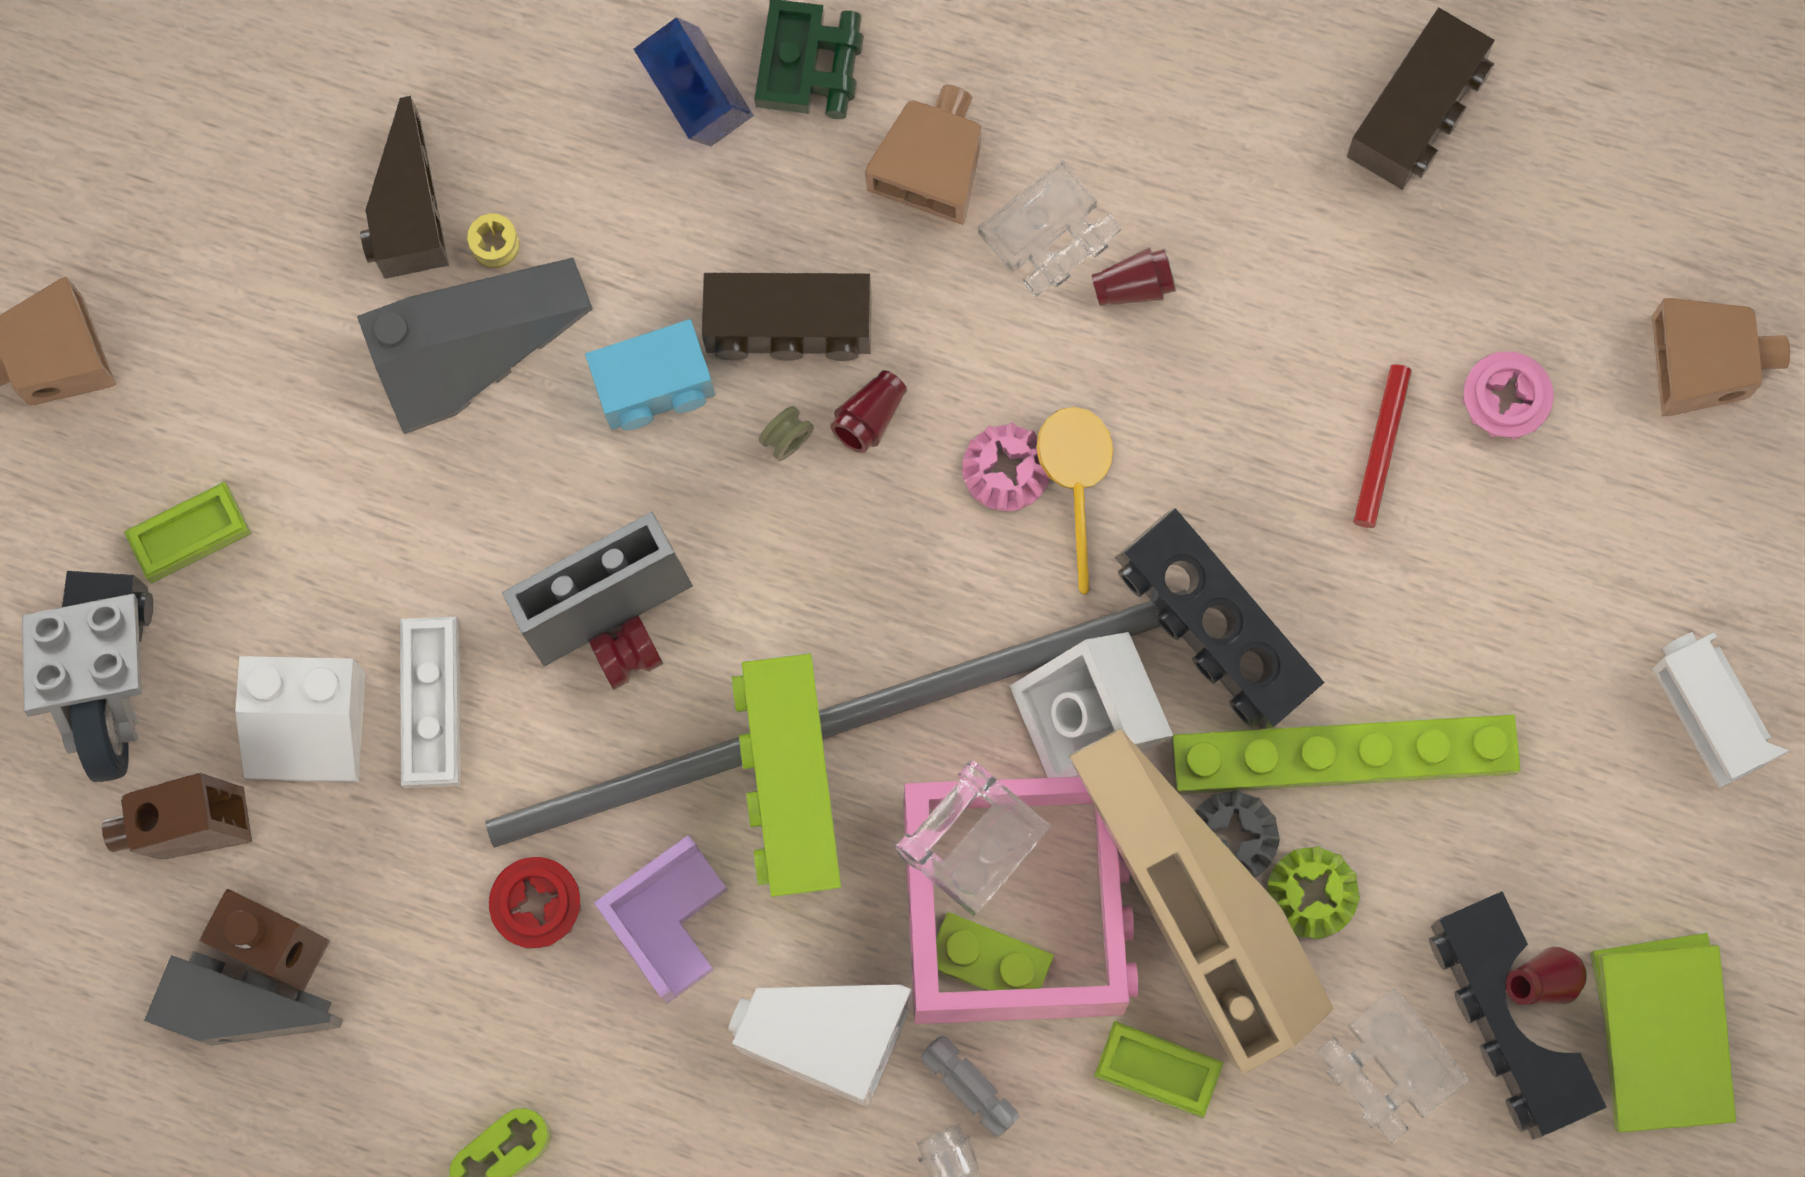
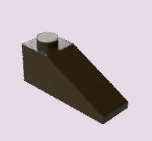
M411 95L399 99L365 209L369 229L360 231L362 247L367 262H376L385 279L449 265L421 118Z

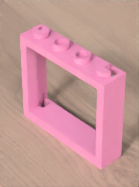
M1080 777L905 783L903 806L914 1024L1124 1016L1129 1004V997L1138 996L1136 962L1126 963L1125 941L1133 940L1134 937L1133 910L1131 905L1122 906L1120 885L1129 884L1130 872L1095 806L1107 986L939 993L929 810L1093 804Z

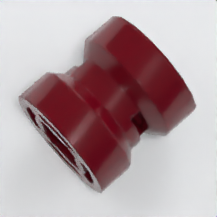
M639 615L624 621L621 630L616 632L617 637L613 639L611 635L601 633L588 640L613 690L629 683L631 676L629 671L633 669L636 672L640 670L650 672L664 665Z

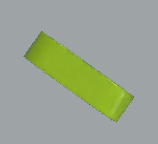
M527 1108L509 1111L458 1152L453 1158L449 1169L450 1177H467L470 1172L465 1164L470 1159L483 1163L494 1154L499 1158V1161L487 1170L486 1176L517 1177L548 1149L551 1141V1129L547 1120L538 1112ZM517 1121L526 1126L534 1122L538 1129L532 1134V1138L536 1143L533 1148L527 1149L522 1145H518L505 1154L501 1148L515 1136L511 1126Z

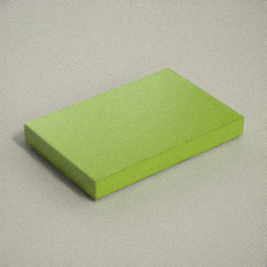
M1713 944L1598 954L1614 1129L1620 1133L1736 1123L1720 946Z

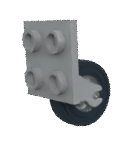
M135 594L22 615L24 712L28 717L51 712L61 733L66 752L68 754L78 753L83 769L91 781L105 782L125 776L129 763L128 742L138 740V735L134 730L135 725H137V719L129 697L142 694L138 602Z

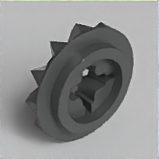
M1235 790L1213 794L1196 808L1195 812L1214 833H1217L1218 830H1226L1233 819V813L1238 814L1237 821L1240 822V830L1244 833H1249L1250 836L1258 837V839L1241 842L1234 856L1254 878L1269 867L1277 853L1280 838L1276 816L1270 812L1260 798ZM1220 839L1228 848L1227 840Z

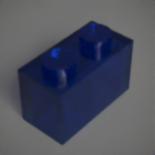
M676 17L633 48L689 140L713 146L754 116L698 26Z

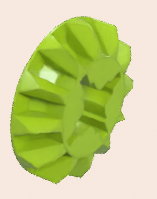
M1320 846L1295 849L1284 856L1273 868L1267 884V892L1281 907L1295 935L1307 939L1326 938L1341 931L1352 920L1360 900L1357 874L1345 862L1342 855L1335 854ZM1324 873L1328 874L1329 877L1325 881L1327 884L1324 887L1323 893L1335 907L1333 908L1328 903L1324 905L1319 901H1315L1310 907L1307 906L1303 912H1300L1298 908L1302 904L1301 899L1305 891L1299 886V882L1293 876L1299 880L1304 879L1312 883L1317 877L1321 878Z

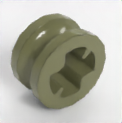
M795 406L786 408L765 427L759 437V442L764 447L769 445L774 447L773 456L778 461H782L796 452L809 438L814 429V425L810 421L801 422L798 419L800 412Z

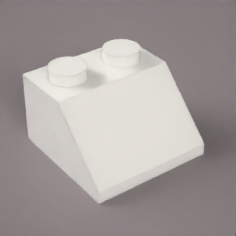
M1129 632L1086 639L1009 686L1048 778L1079 777L1068 756L1118 729H1121L1142 753L1173 736Z
M239 656L235 715L245 780L359 783L366 672L353 658Z

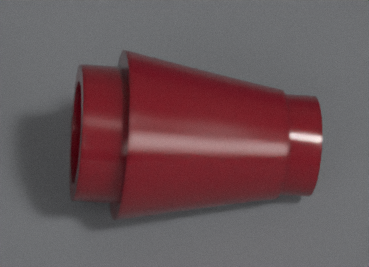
M1149 247L1103 269L1102 272L1092 274L1093 285L1100 306L1162 301L1165 294L1176 292L1165 249L1152 252Z
M881 370L876 377L834 411L835 420L831 423L830 427L836 438L845 446L858 453H865L870 446H878L902 401V397L907 392L904 382L892 372Z
M1549 947L1516 970L1510 972L1506 979V991L1511 1000L1520 1005L1568 1004L1573 1002L1585 987L1587 980L1586 968L1583 961L1574 952L1561 947Z

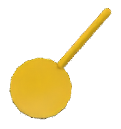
M1069 407L1059 409L1045 419L1038 432L1036 449L1040 465L1047 476L1061 487L1073 489L1078 590L1081 594L1085 595L1089 592L1090 587L1084 488L1094 486L1105 477L1112 464L1114 448L1110 432L1098 416L1087 409Z

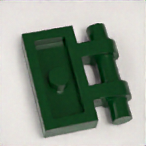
M770 0L754 97L755 106L757 108L809 114L812 94H818L827 97L825 110L827 117L833 119L846 118L848 102L855 98L857 86L856 79L852 77L855 56L861 54L864 40L863 34L859 32L861 14L850 10L842 11L838 27L824 26V5ZM819 49L834 52L831 72L816 71Z

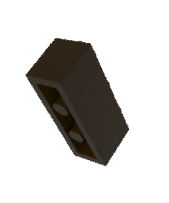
M1438 7L1354 134L1347 158L1401 190L1404 189L1413 174L1422 178L1438 153V149L1432 146L1441 131L1450 135L1463 116L1467 106L1460 103L1467 90L1470 87L1478 92L1491 73L1495 63L1488 60V56L1495 40Z
M704 273L702 339L706 353H715L717 358L724 360H742L748 357V353H770L772 358L784 361L801 359L803 354H825L828 359L836 361H850L857 359L859 354H871L872 288L870 273Z

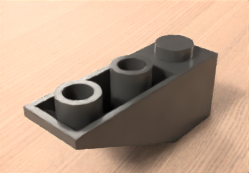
M195 951L192 952L189 961L171 955L144 1020L211 1046L340 1028L343 1019L328 1013L332 1003L328 1000L299 990L295 1000L275 993L278 982L250 971H245L242 981L224 975L222 971L226 963Z

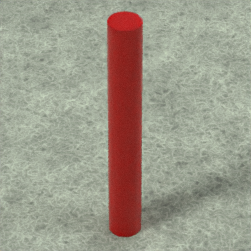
M1390 365L1353 520L1354 524L1364 528H1375L1412 373V369L1404 365Z

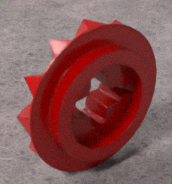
M544 857L523 858L507 866L495 879L489 895L490 917L497 931L509 942L526 949L552 947L565 935L572 932L578 914L581 911L579 886L571 873L558 862ZM528 881L541 896L548 894L551 896L559 895L551 898V902L544 905L545 916L543 918L546 923L544 925L531 912L521 913L519 911L515 914L512 913L521 909L520 906L528 901L526 893L529 891L526 885Z

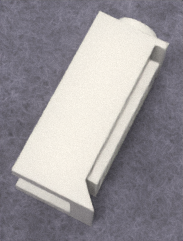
M1691 632L1664 646L1662 650L1666 656L1652 670L1720 789L1776 761L1789 750L1767 742L1771 736L1720 646L1714 649L1711 644L1717 638L1715 632L1699 640Z

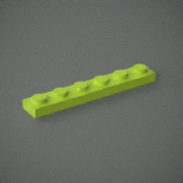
M1515 714L1175 734L1172 736L1175 790L1179 794L1517 775L1521 771Z

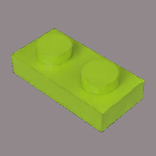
M948 911L936 938L938 972L984 991L1041 989L1054 957L1052 953Z

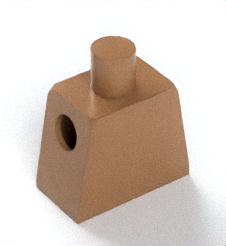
M946 84L942 86L934 107L915 100L907 102L865 170L867 191L963 225L967 216L981 148V125L965 118L973 99L972 95L960 87Z
M67 277L55 281L0 315V386L11 382L14 391L28 405H38L117 385L82 294Z
M1664 298L1652 315L1662 416H1673L1748 399L1762 385V370L1787 369L1789 366L1790 344L1786 335L1758 336L1756 314L1754 309L1750 307Z

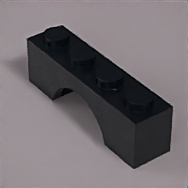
M1503 891L1442 917L1431 925L1435 936L1429 938L1433 954L1443 970L1451 968L1460 989L1454 992L1457 1004L1468 1023L1476 1021L1486 1041V1043L1480 1045L1483 1059L1495 1078L1502 1075L1512 1096L1506 1099V1105L1519 1131L1523 1132L1528 1129L1533 1140L1607 1108L1581 1053L1555 1052L1535 1044L1520 1031L1511 1017L1506 1000V979L1513 962L1528 943Z

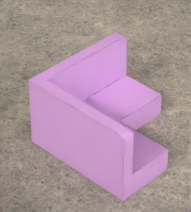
M688 835L599 898L594 904L658 995L667 1004L714 971L684 929L682 923L728 890L690 835Z

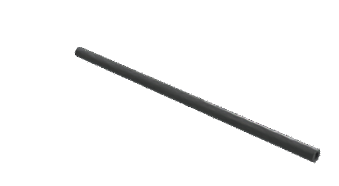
M1186 590L1175 592V594L1184 595ZM1150 600L819 710L822 739L1041 667L1086 639L1129 632L1130 636H1134L1161 627L1155 617V614L1160 610ZM739 737L486 820L485 824L490 841L495 848L742 766Z

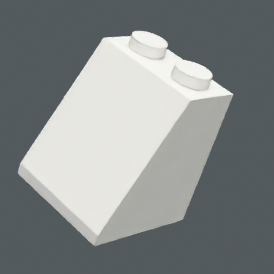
M901 984L756 988L751 1001L743 997L740 999L731 1018L728 1030L733 1032L735 1038L732 1044L741 1054L868 1108L913 1003L911 989Z

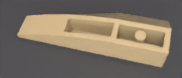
M1121 729L1068 756L1230 1063L1242 1074H1245L1295 1047L1334 1010V1007L1278 903Z

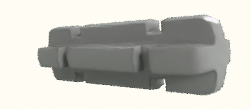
M941 1036L937 1038L922 1053V1062L935 1075L940 1071L945 1076L941 1082L973 1115L979 1112L983 1116L980 1123L993 1136L999 1137L1003 1135L1017 1121L1019 1117L1018 1111L1005 1098L1001 1101L996 1098L995 1095L998 1093V1090L967 1058L962 1061L958 1058L957 1054L960 1050L947 1037Z

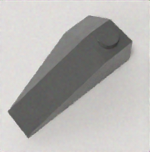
M572 257L410 296L358 315L357 318L374 366L403 433L407 434L459 414L471 404L470 400L494 381L500 382L512 372L511 368L536 348H544L593 308L575 260Z

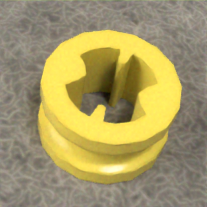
M488 213L472 222L468 230L467 241L474 258L481 265L488 268H501L507 266L516 258L519 252L520 241L513 224L508 218L500 214ZM496 230L502 231L501 236L505 245L497 251L494 246H491V252L485 251L486 246L482 237L490 231L493 236H496Z

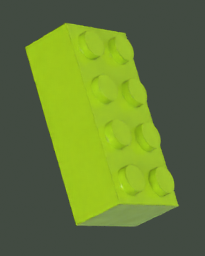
M812 654L741 662L743 675L731 676L735 710L737 712L747 711L750 733L739 734L743 769L755 768L757 791L746 792L750 827L762 826L765 847L754 849L753 851L758 886L769 884L771 897L841 888Z

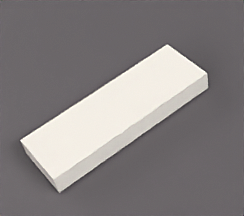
M456 616L400 619L401 786L404 789L461 786L459 620Z

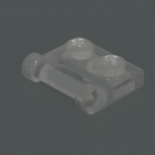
M969 761L958 773L960 781L914 834L906 833L894 846V849L905 862L913 868L920 870L974 917L1052 826L985 768L974 761ZM977 796L983 797L992 806L943 861L931 849Z

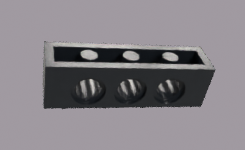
M1176 508L1165 513L1114 557L1122 566L1118 571L1122 581L1138 597H1141L1144 593L1160 610L1155 614V617L1162 628L1175 640H1179L1181 637L1184 638L1196 652L1192 661L1197 669L1211 683L1215 684L1217 681H1220L1234 697L1229 701L1231 708L1248 726L1253 727L1257 724L1261 729L1274 728L1325 683ZM1170 565L1182 567L1189 575L1190 586L1184 595L1173 593L1166 585L1165 573ZM1208 608L1219 610L1226 619V631L1220 639L1209 636L1203 628L1202 619ZM1246 651L1254 652L1262 660L1263 674L1257 682L1247 680L1240 671V660Z

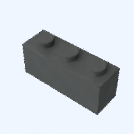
M650 512L508 588L502 594L522 635L543 666H546L589 643V639L619 627L624 621L645 613L693 587L654 513Z

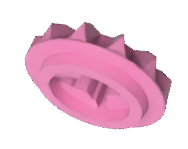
M1498 352L1483 358L1471 369L1465 380L1463 404L1471 416L1472 424L1479 425L1482 429L1486 430L1491 438L1501 436L1516 440L1523 435L1536 432L1547 419L1553 405V387L1546 371L1532 358L1516 352ZM1512 377L1517 379L1514 385L1516 388L1515 397L1522 400V405L1512 403L1509 409L1505 410L1502 415L1499 413L1500 407L1498 406L1500 398L1492 394V390L1502 391L1506 384H1509Z
M1012 422L996 427L989 425L984 432L970 440L962 460V472L968 491L978 502L998 511H1016L1031 505L1044 493L1050 478L1040 465L1036 449L1038 437L1033 430L1028 431L1017 427ZM997 448H1001L1002 452L1006 453L1010 460L1016 458L1023 459V463L1016 466L1017 486L1013 485L1012 480L1008 479L1004 472L990 473L991 469L998 465Z

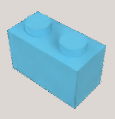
M691 319L585 353L604 414L611 430L621 427L622 430H634L644 427L653 421L654 415L673 409L676 413L690 412L702 407L706 403V398L716 395Z

